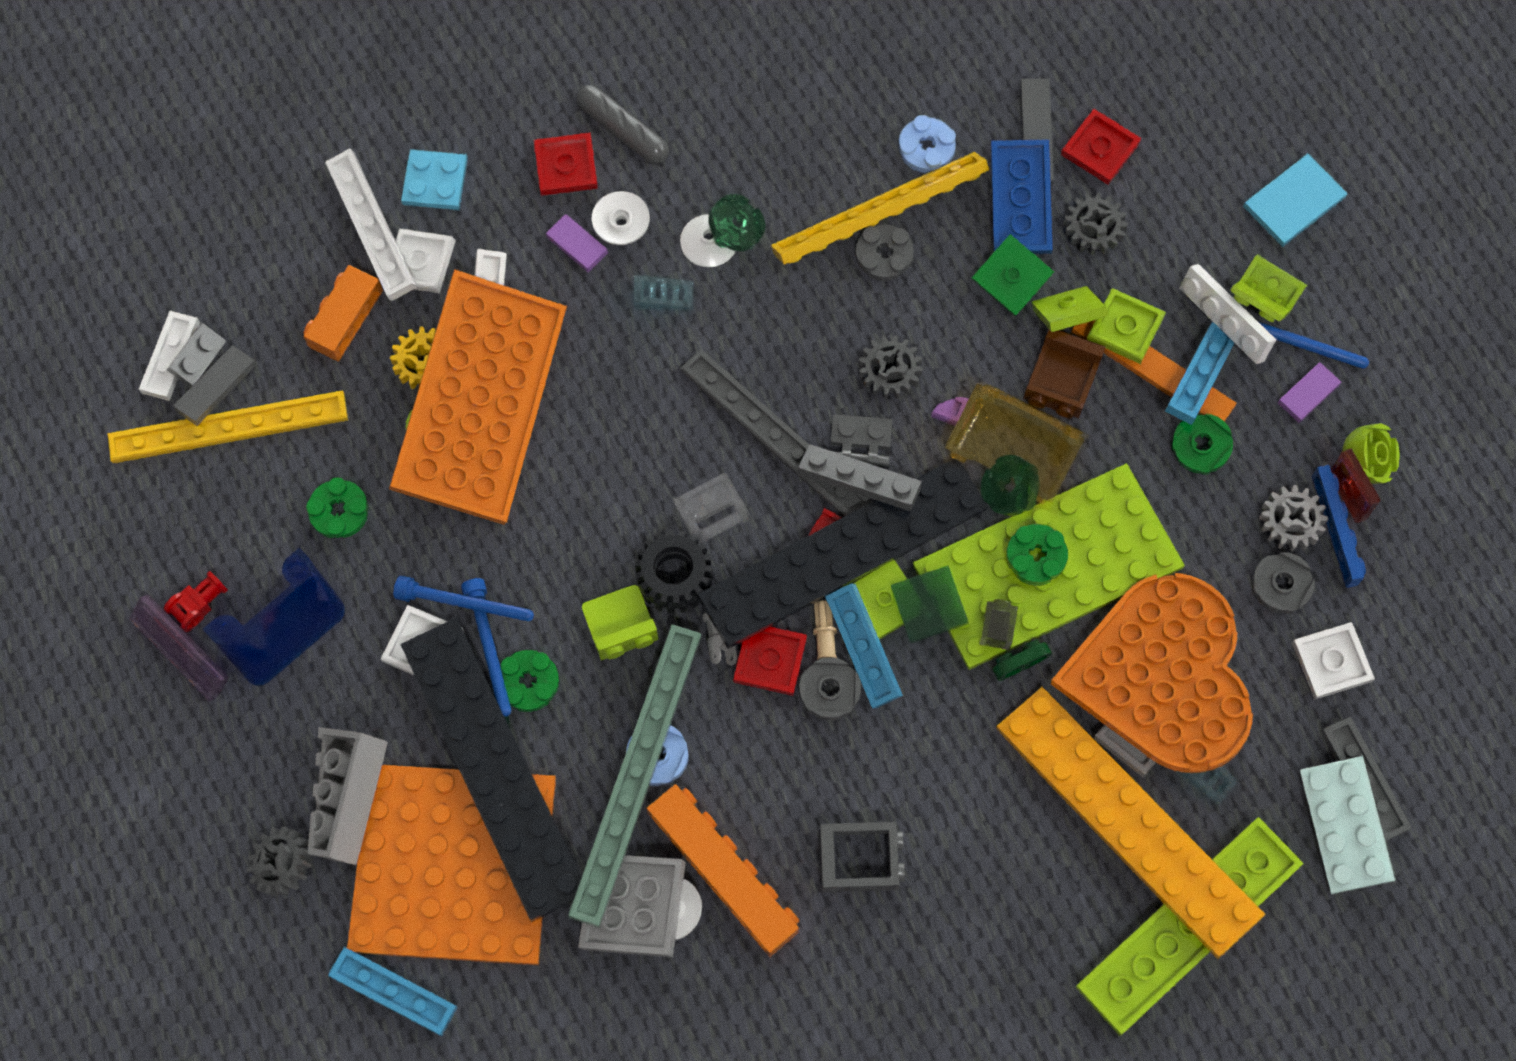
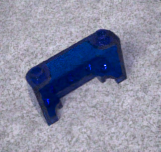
M300 547L287 557L282 566V574L291 586L245 625L242 626L233 616L221 615L203 628L217 648L252 685L261 686L270 682L344 617L345 605Z

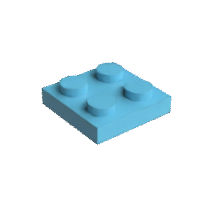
M410 149L401 199L402 204L459 210L468 160L467 155Z

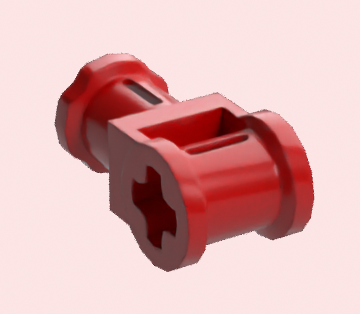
M210 571L206 573L207 577L194 589L188 585L182 592L172 596L163 608L166 614H172L181 623V629L184 632H189L204 619L205 615L212 610L208 604L219 594H225L228 591L222 582ZM184 609L187 614H184L181 610Z

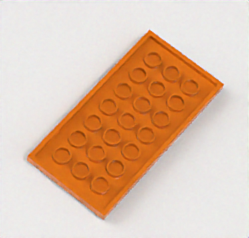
M454 269L389 490L505 525L507 523L567 306Z

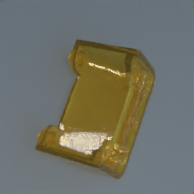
M980 382L976 384L944 448L950 450L949 455L960 462L965 463L967 459L975 460L1026 486L1031 491L1030 498L1045 504L1046 501L1051 503L1054 501L1089 435L990 384Z

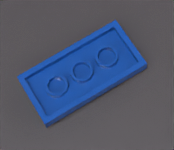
M1049 140L991 141L993 251L995 252L1011 234L1033 254H1052Z

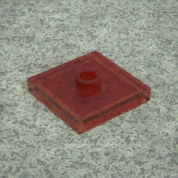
M1350 448L1340 454L1332 466L1331 472L1338 478L1339 495L1346 504L1355 523L1358 524L1368 519L1381 499L1353 450Z

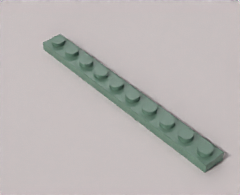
M671 625L568 916L570 919L600 928L700 643L701 633Z

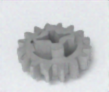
M1294 485L1290 492L1284 486L1280 488L1279 495L1272 492L1268 497L1269 501H1265L1262 505L1264 512L1259 516V520L1266 521L1261 530L1270 531L1271 533L1268 541L1279 540L1278 548L1280 549L1284 544H1289V550L1292 552L1297 545L1302 550H1306L1309 543L1315 545L1319 540L1318 536H1322L1326 530L1322 525H1325L1328 521V517L1321 515L1326 509L1325 505L1318 506L1316 504L1319 496L1316 495L1310 498L1308 496L1309 489L1306 488L1300 493L1298 492L1297 485ZM1275 511H1276L1275 514L1279 517V523H1278V524L1276 523L1275 517H1274V512H1275ZM1309 513L1312 516V521L1309 519ZM1294 515L1298 517V519L1296 518L1293 521L1289 518Z

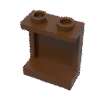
M1048 330L1023 399L1028 400V403L1036 408L1048 407L1054 409L1061 417L1068 419L1073 417L1079 418L1101 362L1105 346L1059 330L1055 332Z

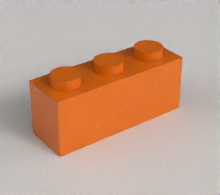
M351 265L347 266L344 273H339L334 282V289L329 296L323 298L315 319L310 320L304 329L303 337L308 347L339 362L383 292L379 279Z

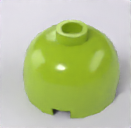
M1378 423L1358 427L1346 437L1341 459L1345 469L1352 478L1365 484H1381L1390 482L1392 479L1389 478L1391 472H1397L1400 458L1399 446L1396 438H1390L1387 431L1391 429L1387 425Z

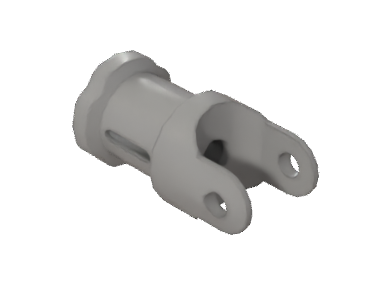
M704 613L702 616L703 621L707 624L709 635L707 646L711 662L718 664L721 660V650L725 651L727 664L734 665L737 661L736 646L727 649L707 613Z

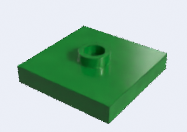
M1010 234L971 279L1016 317L1054 274V271Z

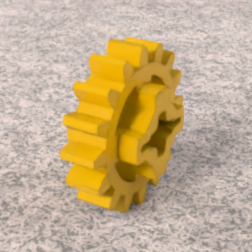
M421 326L417 334L412 329H409V337L405 338L400 335L398 338L401 345L392 346L393 352L396 354L390 356L391 363L394 365L392 367L394 374L399 375L402 384L409 381L410 388L413 390L421 382L431 348L429 343L432 344L436 331L435 328H432L429 333H425L424 327ZM408 369H414L417 371V374L410 372Z

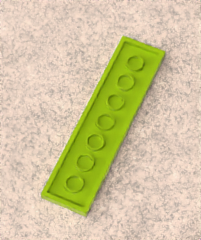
M1259 817L1212 859L1257 906L1263 903L1304 864ZM1164 904L1075 988L1121 1036L1210 951Z

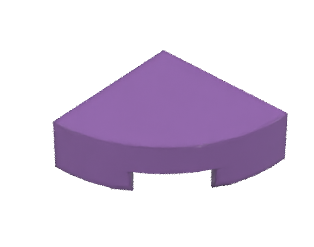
M956 397L955 399L940 403L933 410L931 417L959 427L970 399Z

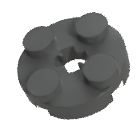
M892 225L867 227L856 245V261L859 267L872 279L891 281L900 277L901 274L910 268L913 261L914 248L908 232L903 228ZM882 247H888V250L892 251L893 254L892 256L888 254V258L884 259L876 251L878 249L881 250Z
M1283 552L1279 553V555L1267 556L1258 564L1252 576V593L1266 609L1275 613L1292 614L1303 608L1314 593L1315 580H1313L1310 573L1311 568L1305 560L1295 554ZM1282 576L1288 578L1287 584L1291 588L1288 590L1286 588L1284 590L1280 589L1275 579L1278 577L1281 580Z
M832 657L822 658L814 662L802 674L799 685L800 699L807 712L817 718L838 720L851 714L858 704L861 695V681L858 674L844 660ZM826 682H833L834 687L839 688V692L837 694L834 693V696H827L826 692L821 690L822 685L826 687Z

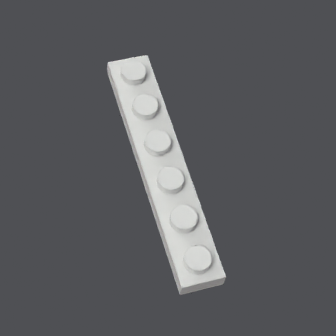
M348 149L326 161L325 163L387 297L393 301L417 288L354 152Z

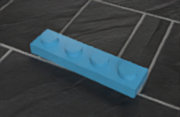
M1213 321L1165 412L1190 425L1193 424L1234 345V342Z
M851 583L825 596L872 709L879 708L902 697L903 694L856 584Z
M346 947L343 948L328 975L334 980L440 1036L443 1035L457 1009L456 1005Z

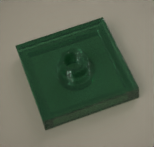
M949 565L891 585L910 644L969 624Z

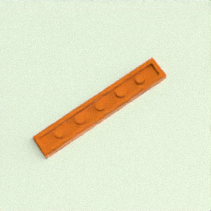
M1096 320L1074 326L1072 333L1087 340L1088 334ZM1149 347L1141 364L1106 348L1104 350V354L1170 397H1173L1186 372V369L1152 347ZM1211 387L1198 415L1213 414L1225 422L1237 403Z

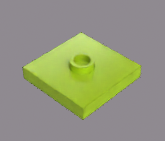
M1087 286L1031 302L1034 313L1051 332L1107 316L1106 306Z
M1112 288L1104 303L1107 316L1095 321L1087 340L1105 346L1106 349L1141 364L1166 312Z
M895 560L853 583L858 588L879 639L927 611V608Z

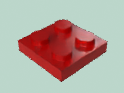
M1093 109L1062 149L1061 155L1109 185L1139 146L1142 138L1096 109Z
M591 133L534 140L541 196L598 189Z
M769 627L743 641L733 683L794 696L807 635Z

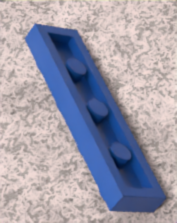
M1329 465L1317 467L1311 477L1316 493L1319 496V503L1326 507L1323 515L1328 517L1326 525L1346 588L1358 586L1364 578L1366 568L1361 557L1358 558L1356 552L1357 539L1354 531L1349 529L1346 520L1348 518L1346 504L1340 501L1338 495V478L1335 474H1332Z

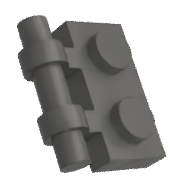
M833 414L831 445L842 446V452H832L877 467L889 468L890 456L878 455V449L890 450L892 419ZM851 447L869 448V454L851 453Z

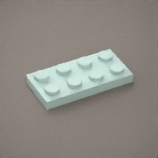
M1363 756L1301 769L1300 772L1331 894L1395 881Z

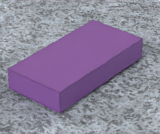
M567 214L546 232V237L587 272L608 254L606 247Z
M1319 362L1278 401V404L1300 423L1341 384V381Z

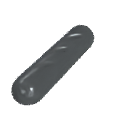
M586 85L578 91L576 97L578 106L647 162L660 164L668 158L670 152L668 143L600 88L594 85Z

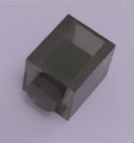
M995 599L993 602L987 601L979 645L1010 650L1013 642L1018 606H1013L1011 602L1002 599Z

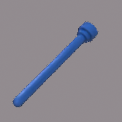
M1259 322L1278 341L1359 368H1366L1369 365V360L1366 357Z
M399 576L394 585L393 593L394 598L397 600L409 602L410 600L421 598L527 622L534 618V613L530 609L419 586V583L415 582L414 578Z
M474 578L461 584L463 595L486 599L487 589L483 579ZM473 610L495 698L503 716L507 717L511 714V706L487 613Z

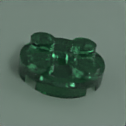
M737 194L725 195L710 209L708 216L709 228L714 236L715 244L720 248L727 247L730 250L739 252L747 251L755 247L764 235L766 229L764 216L758 207L754 209L749 204L750 200ZM733 218H736L737 223L742 224L740 228L733 224Z
M1004 455L994 461L996 464L990 470L986 469L981 480L983 500L988 503L994 512L1004 516H1016L1024 511L1033 509L1040 487L1037 467L1016 455ZM1011 478H1014L1015 487L1009 492V490L1005 489V485L1010 483Z

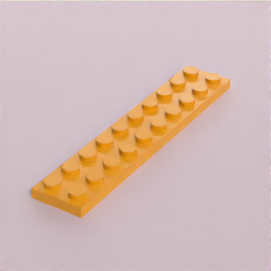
M1043 687L1037 690L997 725V730L1217 959L1265 916V913Z

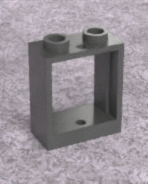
M897 822L820 824L822 892L898 890L899 882H905L904 862H898V850H903V831H897ZM888 834L890 877L835 879V835Z

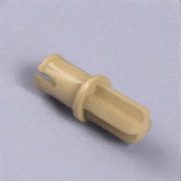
M821 600L814 604L816 629L813 630V635L816 636L817 660L827 657L837 658L834 637L837 634V628L834 627L833 614L828 602Z

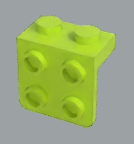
M1256 255L1241 280L1235 283L1230 291L1235 294L1233 298L1237 302L1247 307L1250 304L1260 310L1259 315L1270 322H1274L1275 319L1282 321L1289 315L1307 285L1261 256Z
M636 585L587 601L582 605V610L600 660L620 657L626 651L635 648H645L658 640L657 628L649 615L640 589Z

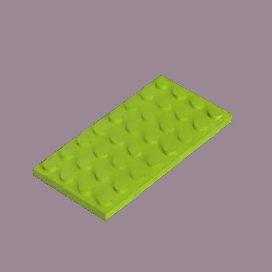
M1127 463L913 562L914 569L968 670L1122 598L1133 585L1153 575H1157V578L1169 576L1185 567ZM1042 524L1061 532L1064 536V541L1068 548L1067 564L1061 575L1046 585L1033 586L1021 582L1007 564L1006 551L1009 541L1022 526ZM1039 548L1029 551V555L1034 556V561L1039 562L1041 557H1045V553L1041 552Z

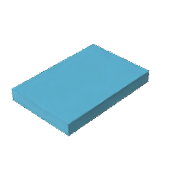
M1307 154L1247 200L1243 207L1283 247L1342 201L1348 193Z

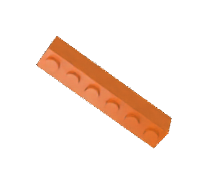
M675 784L647 807L648 815L766 954L771 957L799 933V927L796 925L800 922L789 907L783 910L776 901L779 896L768 883L762 885L755 877L758 871L748 859L742 862L735 854L738 848L727 835L721 837L714 829L717 826L714 819L706 811L702 814L694 806L697 800L687 788L681 790Z

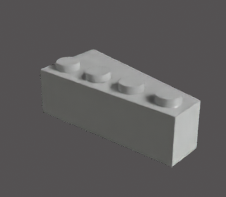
M319 727L318 738L322 739L321 752L316 753L315 763L316 766L320 767L319 781L313 785V796L317 804L316 810L311 813L307 854L356 865L388 742L364 733Z

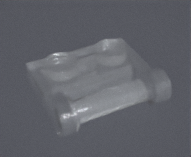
M726 472L673 499L676 510L691 536L694 535L698 538L699 545L701 543L706 545V541L741 522L745 524L752 520L749 511ZM733 505L736 512L700 530L697 523Z

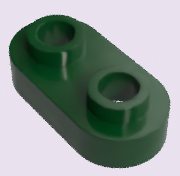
M1032 641L1022 648V652L1014 656L1011 653H1007L995 660L996 666L992 670L997 680L1003 681L1048 659L1053 653L1047 642Z

